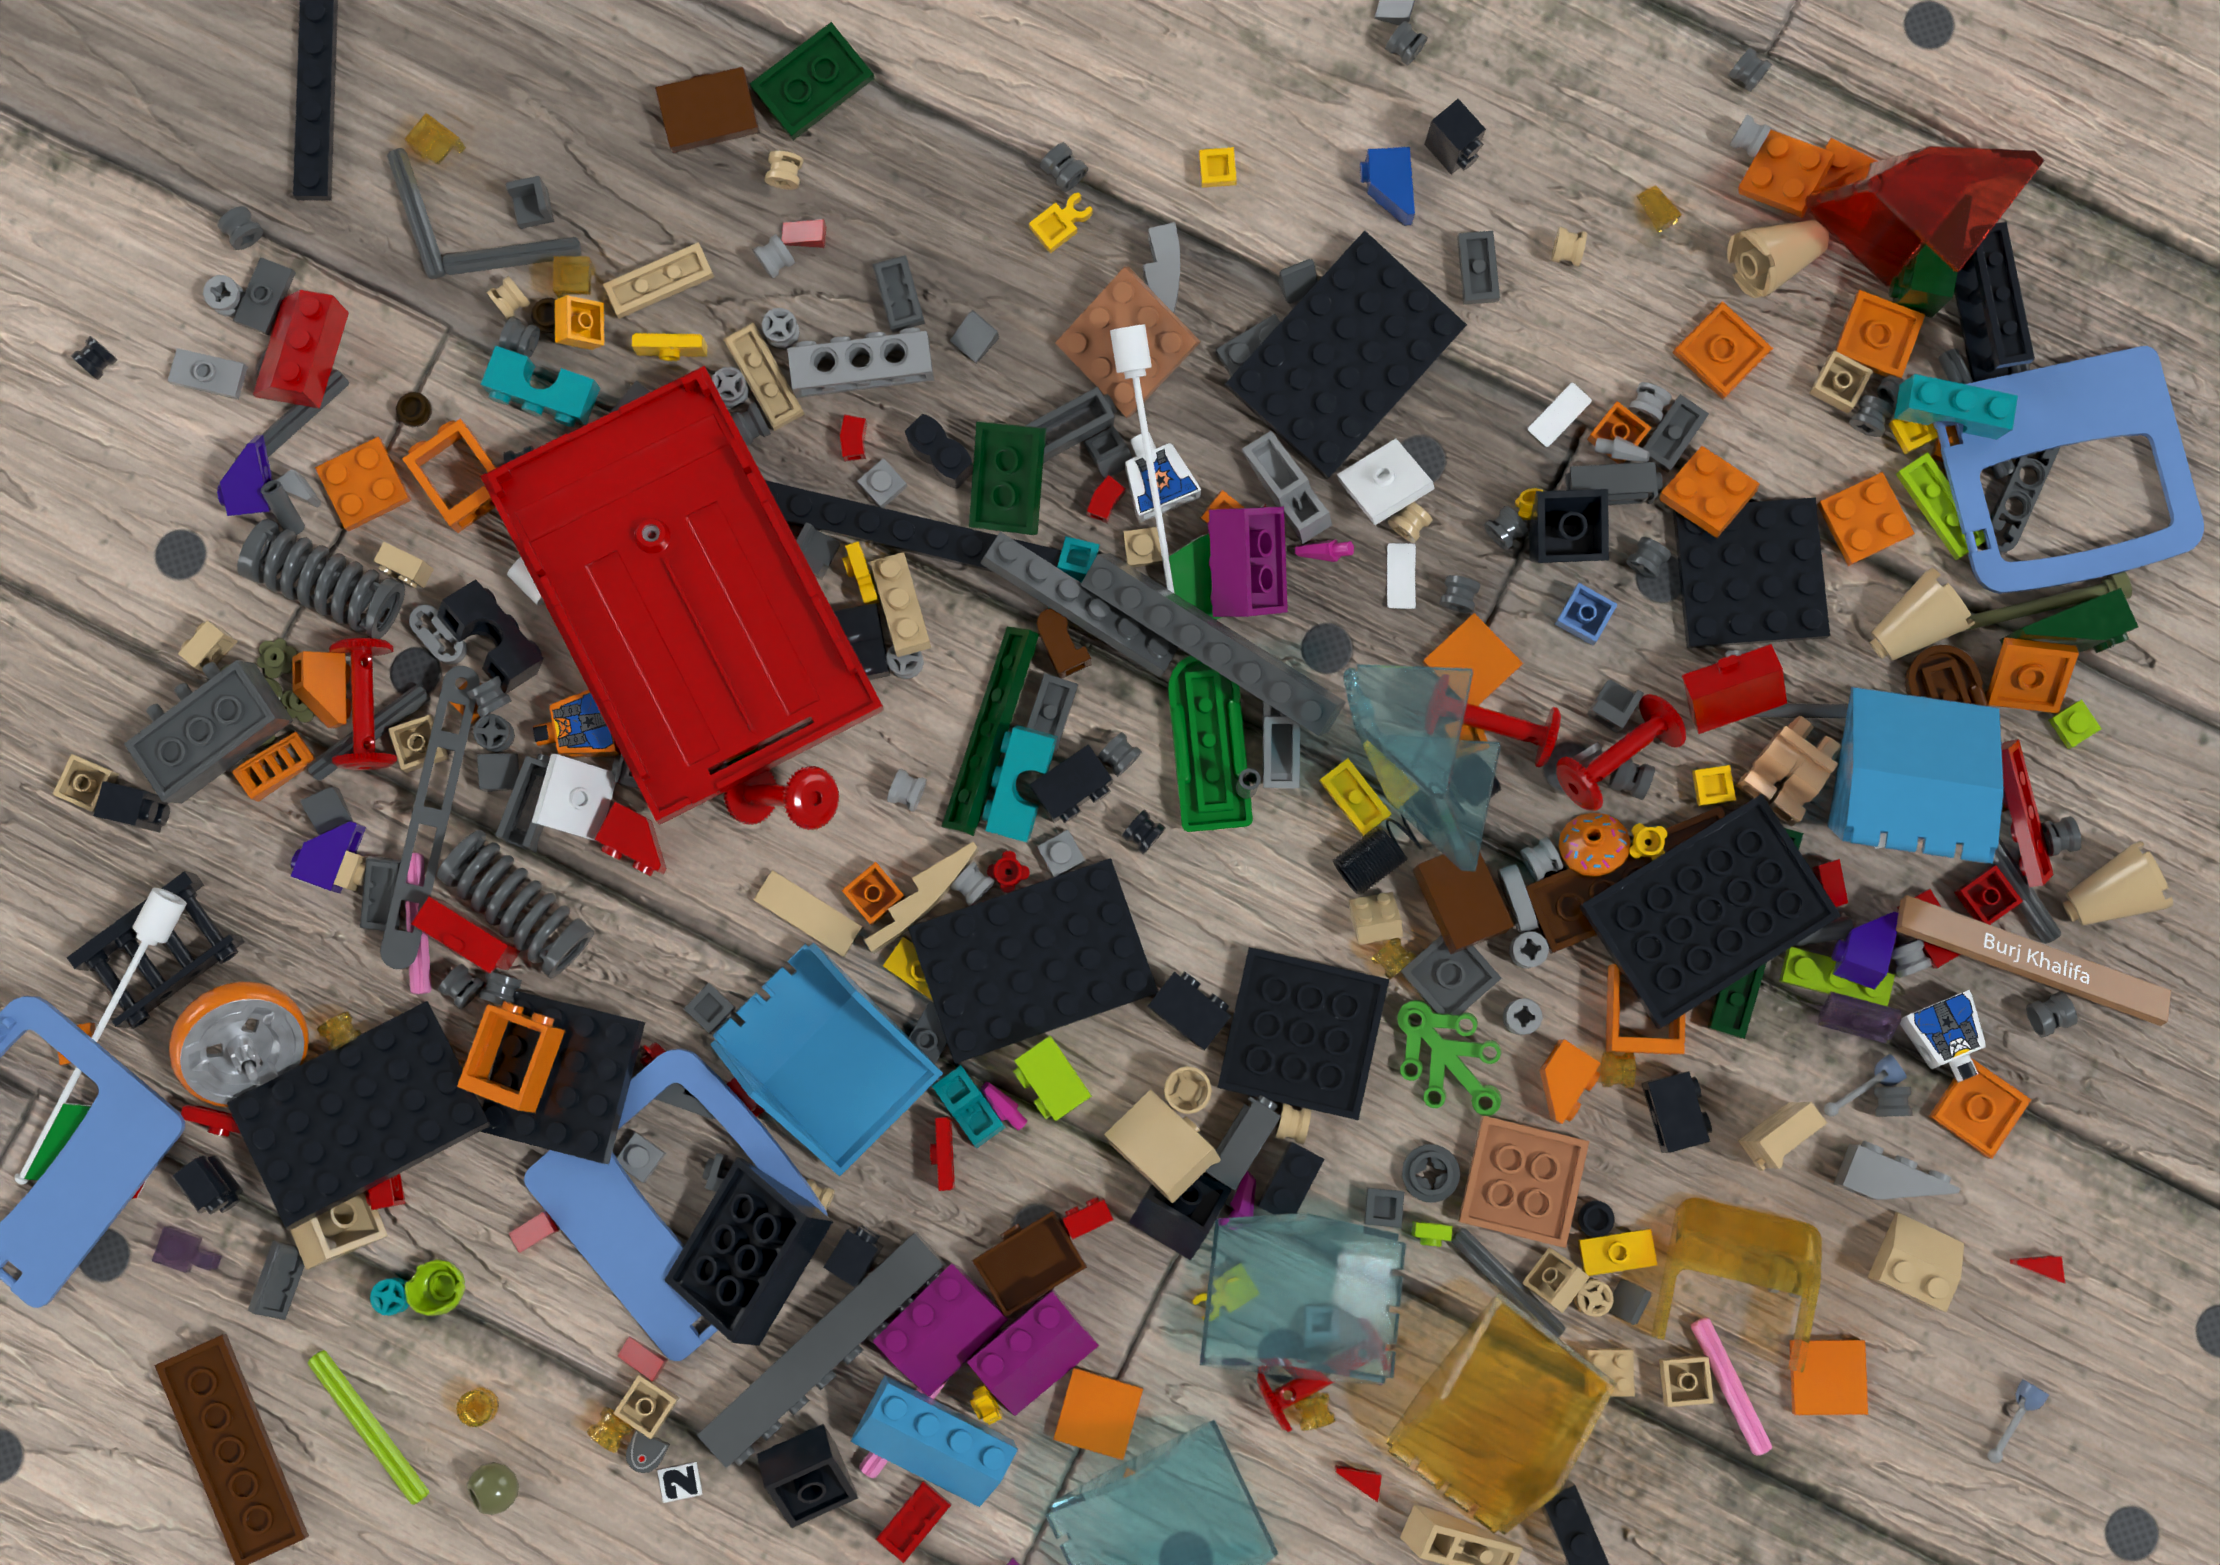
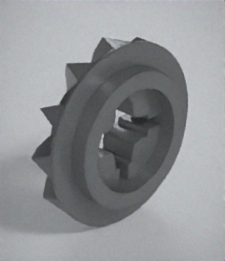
M1426 1144L1413 1149L1404 1160L1402 1179L1407 1191L1418 1200L1434 1203L1448 1198L1455 1191L1460 1179V1168L1456 1158L1449 1150L1439 1145ZM1428 1157H1430V1163H1432L1433 1168L1446 1170V1173L1435 1177L1434 1189H1431V1184H1429L1427 1178L1416 1177L1415 1174L1426 1170Z

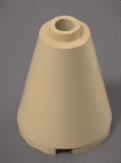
M1816 220L1742 230L1731 236L1728 243L1729 264L1734 262L1737 273L1733 274V277L1742 291L1751 298L1768 296L1827 250L1829 233L1825 226Z
M1933 567L1923 573L1871 631L1874 639L1869 644L1881 659L1887 656L1893 661L1969 629V627L1975 624L1974 620L1968 618L1971 616V613L1949 583L1941 586L1936 580L1941 574Z
M2142 841L2130 845L2066 893L2068 900L2063 902V907L2072 922L2078 920L2083 926L2164 910L2173 906L2172 897L2164 898L2162 891L2169 887L2150 851L2143 854L2140 851L2145 845Z

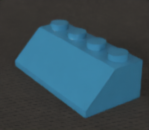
M884 1375L850 1440L852 1443L978 1507L984 1503L1001 1483L1018 1451L1013 1439L887 1375Z

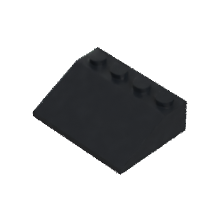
M737 1157L664 1281L729 1341L737 1344L759 1346L833 1221L810 1201L743 1158Z

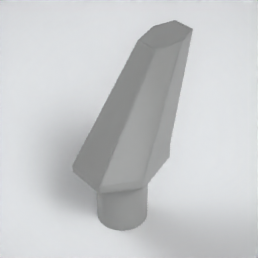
M1616 436L1614 440L1597 438L1595 452L1612 454L1614 459L1649 461V451L1619 436Z

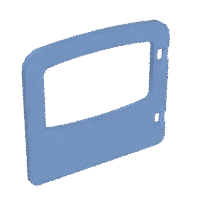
M2149 346L2135 347L1966 384L2018 395L2013 430L1997 440L1963 433L1964 425L1951 421L1933 422L1940 441V451L1962 534L1965 536L1969 551L1968 557L1972 572L1977 582L1986 590L2003 594L2049 588L2105 577L2189 552L2202 539L2204 520L2161 362L2157 352ZM1955 425L1960 444L1950 446L1945 427ZM2139 435L2145 436L2149 440L2170 514L2171 522L2167 528L2118 544L2063 556L2007 562L2001 557L1980 481V473L1983 469L2025 455L2088 441ZM1983 530L1987 550L1978 551L1973 532Z
M23 996L12 1000L0 1012V1058L25 1032L33 1030L92 1079L99 1089L91 1108L62 1151L32 1189L0 1222V1280L9 1286L10 1290L27 1305L39 1308L53 1300L182 1135L186 1122L178 1110L51 1003L41 997ZM8 1261L22 1272L17 1281L3 1269Z
M682 1048L668 1050L655 1058L631 1079L618 1130L672 1083H679L697 1098L721 1123L758 1169L810 1201L827 1216L826 1209L768 1130L729 1086L697 1054ZM549 1150L526 1171L524 1181L527 1189L667 1358L672 1361H681L687 1358L718 1331L711 1324L699 1334L692 1324L702 1315L664 1281L685 1245L640 1193L613 1152L610 1163L602 1164Z

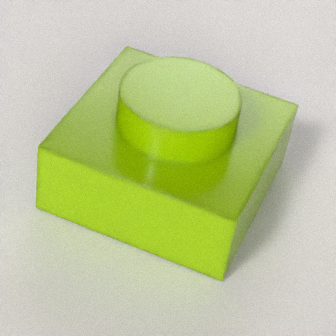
M2082 699L2048 720L2067 749L2075 747L2102 729Z
M1412 1221L1411 1236L1419 1237L1420 1245L1441 1247L1442 1240L1451 1241L1453 1226Z

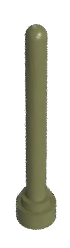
M2123 571L2107 576V579H2103L2101 584L1973 614L1968 618L1974 620L1975 624L1966 630L2087 602L2119 588L2122 589L2125 598L2129 599L2132 596L2131 582L2127 573Z

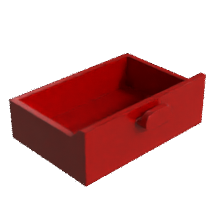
M1772 644L1738 656L1731 655L1722 658L1718 663L1681 675L1685 685L1690 716L1698 734L1787 704L1783 668Z
M430 896L411 923L490 974L496 968L509 970L521 952L514 947L513 943L446 901Z

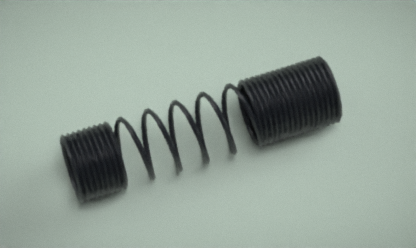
M1473 754L1464 763H1461V765H1458L1449 774L1445 775V784L1449 794L1439 786H1430V794L1435 806L1424 797L1417 796L1415 798V804L1420 817L1409 808L1402 807L1400 812L1406 829L1394 819L1387 818L1386 828L1390 837L1382 828L1376 827V829L1370 831L1362 839H1359V842L1357 841L1356 844L1350 846L1345 852L1339 854V857L1337 856L1336 859H1333L1336 869L1357 895L1361 896L1362 893L1376 885L1382 878L1384 879L1385 876L1396 870L1408 859L1397 843L1390 829L1389 821L1397 825L1422 850V846L1405 819L1404 810L1412 814L1437 839V835L1428 824L1420 809L1419 799L1427 803L1445 821L1448 827L1452 828L1451 823L1437 803L1433 788L1442 792L1459 809L1463 816H1467L1449 786L1448 777H1450L1462 797L1474 808H1478L1497 794L1498 791H1501V785L1497 777L1479 756Z

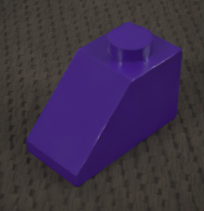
M256 435L246 445L221 479L220 485H218V500L221 506H225L227 516L270 512L271 510L261 493L262 486L269 481H273L263 435Z
M349 821L304 842L302 848L298 849L293 855L291 877L341 894L343 887L334 885V881L345 852L357 853L366 827Z
M1894 911L1852 929L1844 941L1839 939L1832 953V960L1836 961L1833 975L1875 990L1888 972L1897 934L1898 912Z

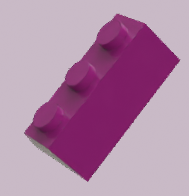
M1284 506L1209 510L1208 532L1210 534L1211 551L1209 566L1212 578L1211 604L1213 606V617H1250L1288 612Z
M951 1263L873 1342L898 1370L930 1397L1009 1319L1005 1317L1004 1313L961 1267Z
M1052 1289L970 1357L967 1363L989 1391L1016 1416L1094 1351L1099 1344L1057 1292Z

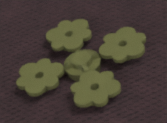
M278 638L274 642L264 641L259 647L261 656L257 659V665L265 668V674L269 677L265 679L279 700L282 701V704L287 707L286 710L292 719L298 718L299 721L304 723L312 721L315 714L303 702L302 704L299 703L300 699L293 693V687L292 691H286L282 695L280 684L274 680L280 677L282 673L289 674L292 672V657L298 654L297 650L292 646H287V642L282 638ZM229 665L223 666L220 671L222 672ZM275 735L264 742L262 746H271L275 741Z

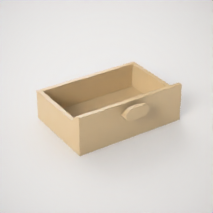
M1151 1089L1104 1134L1110 1145L1171 1203L1177 1200L1211 1165L1221 1161L1214 1147L1198 1133L1200 1129L1187 1116L1182 1119Z
M1788 1102L1739 1139L1738 1142L1759 1171H1763L1766 1168L1780 1169L1783 1166L1784 1156L1826 1125L1827 1122L1812 1102Z

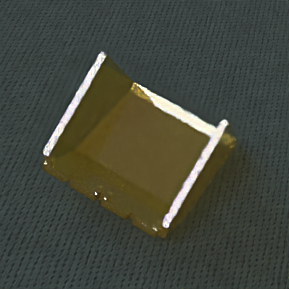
M1498 1293L1491 1299L1416 1394L1388 1435L1389 1439L1386 1444L1390 1447L1387 1452L1408 1468L1414 1458H1418L1420 1462L1415 1468L1414 1473L1436 1490H1439L1445 1481L1449 1482L1450 1484L1443 1494L1466 1513L1476 1503L1479 1507L1473 1518L1493 1534L1499 1530V1532L1505 1535L1561 1492L1617 1382L1502 1294Z

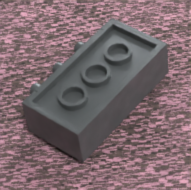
M236 660L221 672L214 662H210L202 668L209 681L194 692H192L187 683L179 684L175 687L174 691L181 701L166 713H164L159 704H153L147 708L146 712L153 722L125 742L124 745L162 802H185L293 722V719L255 663Z

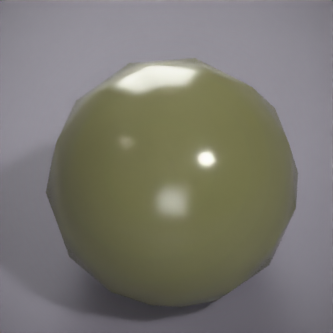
M492 1462L481 1465L472 1473L467 1482V1489L475 1507L480 1513L494 1515L506 1511L514 1503L518 1496L519 1484L515 1473L506 1465Z

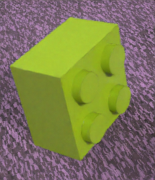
M1051 1036L1014 1060L1018 1068L1013 1070L1014 1074L1025 1089L1032 1086L1039 1097L1033 1102L1045 1119L1052 1116L1055 1121H1058L1092 1097Z

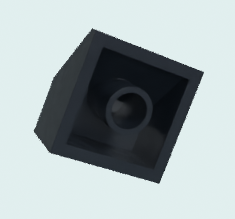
M1608 489L1536 491L1529 523L1530 561L1536 563L1609 561Z
M1204 1172L1177 1200L1171 1203L1155 1186L1150 1184L1128 1223L1191 1261L1208 1236L1232 1189Z
M824 1424L756 1454L764 1487L791 1529L858 1499L856 1489L838 1447Z

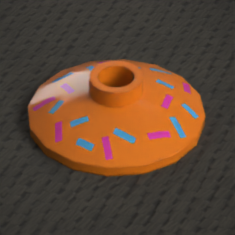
M1588 813L1579 815L1566 824L1560 833L1558 848L1562 860L1570 869L1582 875L1597 877L1610 874L1623 865L1629 856L1631 841L1627 829L1619 820L1607 814ZM1591 836L1600 837L1596 841H1591L1588 838Z

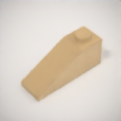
M1415 1504L1400 1536L1419 1558L1444 1565H1516L1523 1550L1517 1543L1447 1513Z

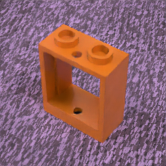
M461 418L456 422L449 421L438 429L437 435L427 442L420 441L408 450L409 454L402 458L445 521L457 533L495 508L485 485L450 509L420 466L463 437L487 472L497 468L473 432Z
M1616 964L1608 965L1606 1052L1685 1054V1014L1669 1023V1039L1619 1037L1620 975L1623 974Z
M503 1001L501 1007L487 1004L457 1087L515 1110L535 1113L565 1030L553 1026L555 1019L535 1012L532 1018L523 1015L524 1008L506 1001ZM508 1021L541 1033L520 1091L487 1079Z

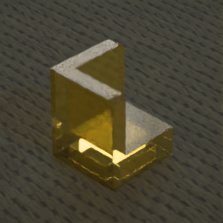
M427 113L423 115L404 139L413 152L423 159L427 157L437 165L444 160L453 147L460 153L466 148L457 135Z
M554 256L553 291L556 296L561 298L566 295H591V276L596 275V268L590 257Z

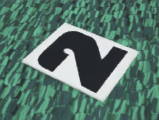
M697 1462L657 1470L663 1503L703 1495Z

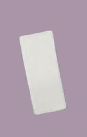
M1570 383L1554 402L1528 427V431L1545 447H1549L1592 400L1574 383Z
M1388 544V608L1414 609L1416 607L1415 544Z

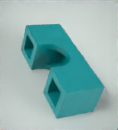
M495 346L480 384L489 393V399L503 405H509L510 401L521 404L523 411L535 416H541L542 412L555 416L554 421L574 428L575 423L582 426L587 425L600 391V387L594 379L561 368L557 380L552 386L546 389H535L531 387V377L535 365L530 358Z
M1913 374L1899 385L1894 419L1923 425H1930L1937 421L1956 422L1964 425L1963 433L1997 440L2013 430L2018 395Z
M1020 725L1013 727L1012 733L1005 732L1000 751L1006 753L1002 767L996 766L991 786L997 787L994 800H987L982 820L987 821L985 831L1028 842L1031 838L1040 804L1029 802L1019 795L1016 787L1017 778L1021 772L1027 770L1044 774L1049 771L1058 736Z

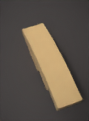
M974 841L912 878L919 891L888 908L895 922L864 939L873 954L908 931V927L919 922L950 891L952 883L970 865L979 852Z

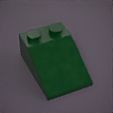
M1964 195L1953 206L1906 266H1903L1899 275L1893 277L1889 288V297H1893L1894 303L1932 318L1953 298L1971 196Z
M2119 588L2027 625L2006 637L2075 645L2078 652L2094 648L2097 654L2129 640L2127 633L2139 626L2122 589ZM2004 638L2000 639L2001 644H2003Z

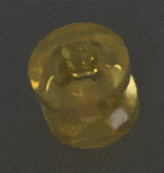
M1394 938L1386 943L1370 959L1375 964H1380L1385 969L1386 977L1391 980L1416 955L1402 947L1400 938Z
M347 1011L336 1015L317 1028L319 1035L327 1039L329 1043L328 1050L332 1049L335 1051L362 1034L360 1030L355 1029L352 1025L353 1017L350 1012Z
M1604 1051L1601 1059L1602 1087L1611 1088L1614 1084H1621L1624 1088L1632 1089L1636 1076L1634 1053L1625 1052L1622 1056H1617L1613 1052Z
M479 1387L468 1391L460 1397L457 1403L456 1411L458 1418L469 1427L482 1426L495 1418L499 1410V1401L496 1394L488 1388Z
M1328 1392L1312 1394L1294 1404L1295 1409L1300 1412L1302 1418L1299 1422L1301 1431L1321 1428L1336 1422L1334 1413L1329 1411L1328 1402L1330 1401Z
M604 1407L600 1413L601 1419L597 1424L589 1427L587 1434L606 1450L616 1453L621 1447L620 1440L623 1436L629 1435L634 1428L614 1415L615 1410Z

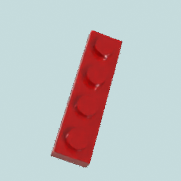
M2020 740L2005 741L2001 745L2004 787L2002 801L2005 808L2010 810L2012 818L2010 826L2013 841L2018 843L2021 853L2019 858L2020 871L2023 876H2027L2029 887L2044 886L2054 874Z

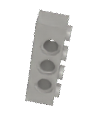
M906 328L896 335L886 336L883 332H873L866 334L864 339L851 340L850 337L842 336L832 338L830 343L816 345L814 341L799 342L795 344L796 347L787 348L794 395L796 398L934 381L927 331H920L919 328ZM895 350L902 351L905 354L904 358L898 363H890L886 360L887 355ZM858 355H866L870 358L868 364L861 368L853 366L852 361ZM824 359H831L835 362L834 367L828 372H821L817 369L818 364Z

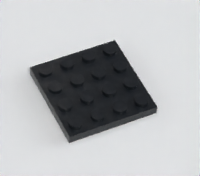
M1816 497L1748 502L1718 538L1673 510L1687 649L1823 639L1830 636Z
M1249 947L1217 1088L1254 1097L1262 1095L1271 1101L1359 1121L1389 979Z
M515 991L513 995L515 999L514 1004L524 1008L523 1015L532 1018L535 1012L555 1019L553 1026L563 1029L565 1032L536 1112L518 1111L485 1098L482 1108L491 1126L480 1132L602 1164H609L646 1022ZM508 1021L496 1054L490 1080L520 1091L541 1033Z

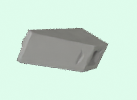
M1863 1141L1861 1146L1849 1144L1834 1185L1873 1200L1957 1194L1961 1189L1950 1184L1951 1177L1935 1170H1930L1929 1174L1916 1169L1918 1163L1899 1155L1896 1156L1895 1160L1882 1155L1883 1148Z

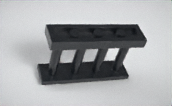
M2007 222L1971 227L1967 231L1970 248L1961 250L1954 294L1973 382L2009 375L2007 367L2028 364L2035 360Z
M184 871L161 889L167 890L186 901V911L212 947L197 959H194L173 930L165 944L183 969L167 981L164 980L144 952L137 968L150 984L153 991L136 1003L125 988L118 1002L124 1012L112 1020L115 1027H131V1029L139 1027L150 1018L149 1012L217 962L222 964L232 959L238 953L236 948L245 942L238 935L229 934L224 938L197 901L196 897L198 894L196 891L204 886L197 874ZM146 900L67 957L74 969L95 971L112 996L121 981L107 963L110 960L108 956L119 948L120 950L125 949L130 958L133 959L140 945L137 942V932L132 927Z

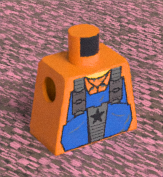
M589 690L549 705L552 722L533 725V734L537 746L556 743L558 754L561 756L578 758L621 755Z

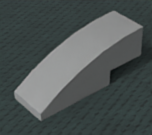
M1173 222L1148 228V242L1153 262L1143 265V278L1145 284L1175 314L1180 279V246L1176 223Z
M1272 431L1242 448L1243 454L1277 507L1284 506V518L1302 544L1332 526L1329 511L1311 489L1307 477Z
M1263 701V788H1299L1300 724Z

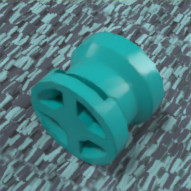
M393 1277L379 1281L374 1285L370 1301L375 1311L381 1315L390 1316L404 1312L409 1308L410 1305L407 1303L405 1284L408 1281L403 1278Z

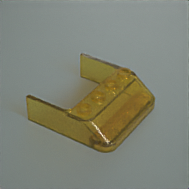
M1701 1198L1683 1200L1675 1212L1651 1337L1661 1340L1665 1339L1676 1278L1682 1270H1692L1801 1296L1788 1369L1804 1373L1821 1283L1822 1237L1815 1226L1806 1222Z

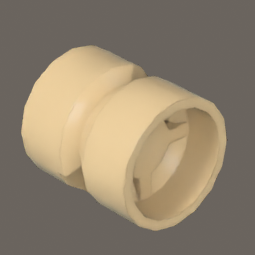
M1188 1066L1178 1068L1165 1081V1100L1172 1109L1179 1113L1191 1114L1199 1112L1207 1105L1211 1097L1212 1088L1210 1080L1204 1072L1197 1068Z

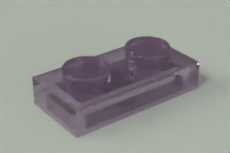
M1830 992L1818 1015V1026L1889 1044L1901 1022V1010L1835 992Z

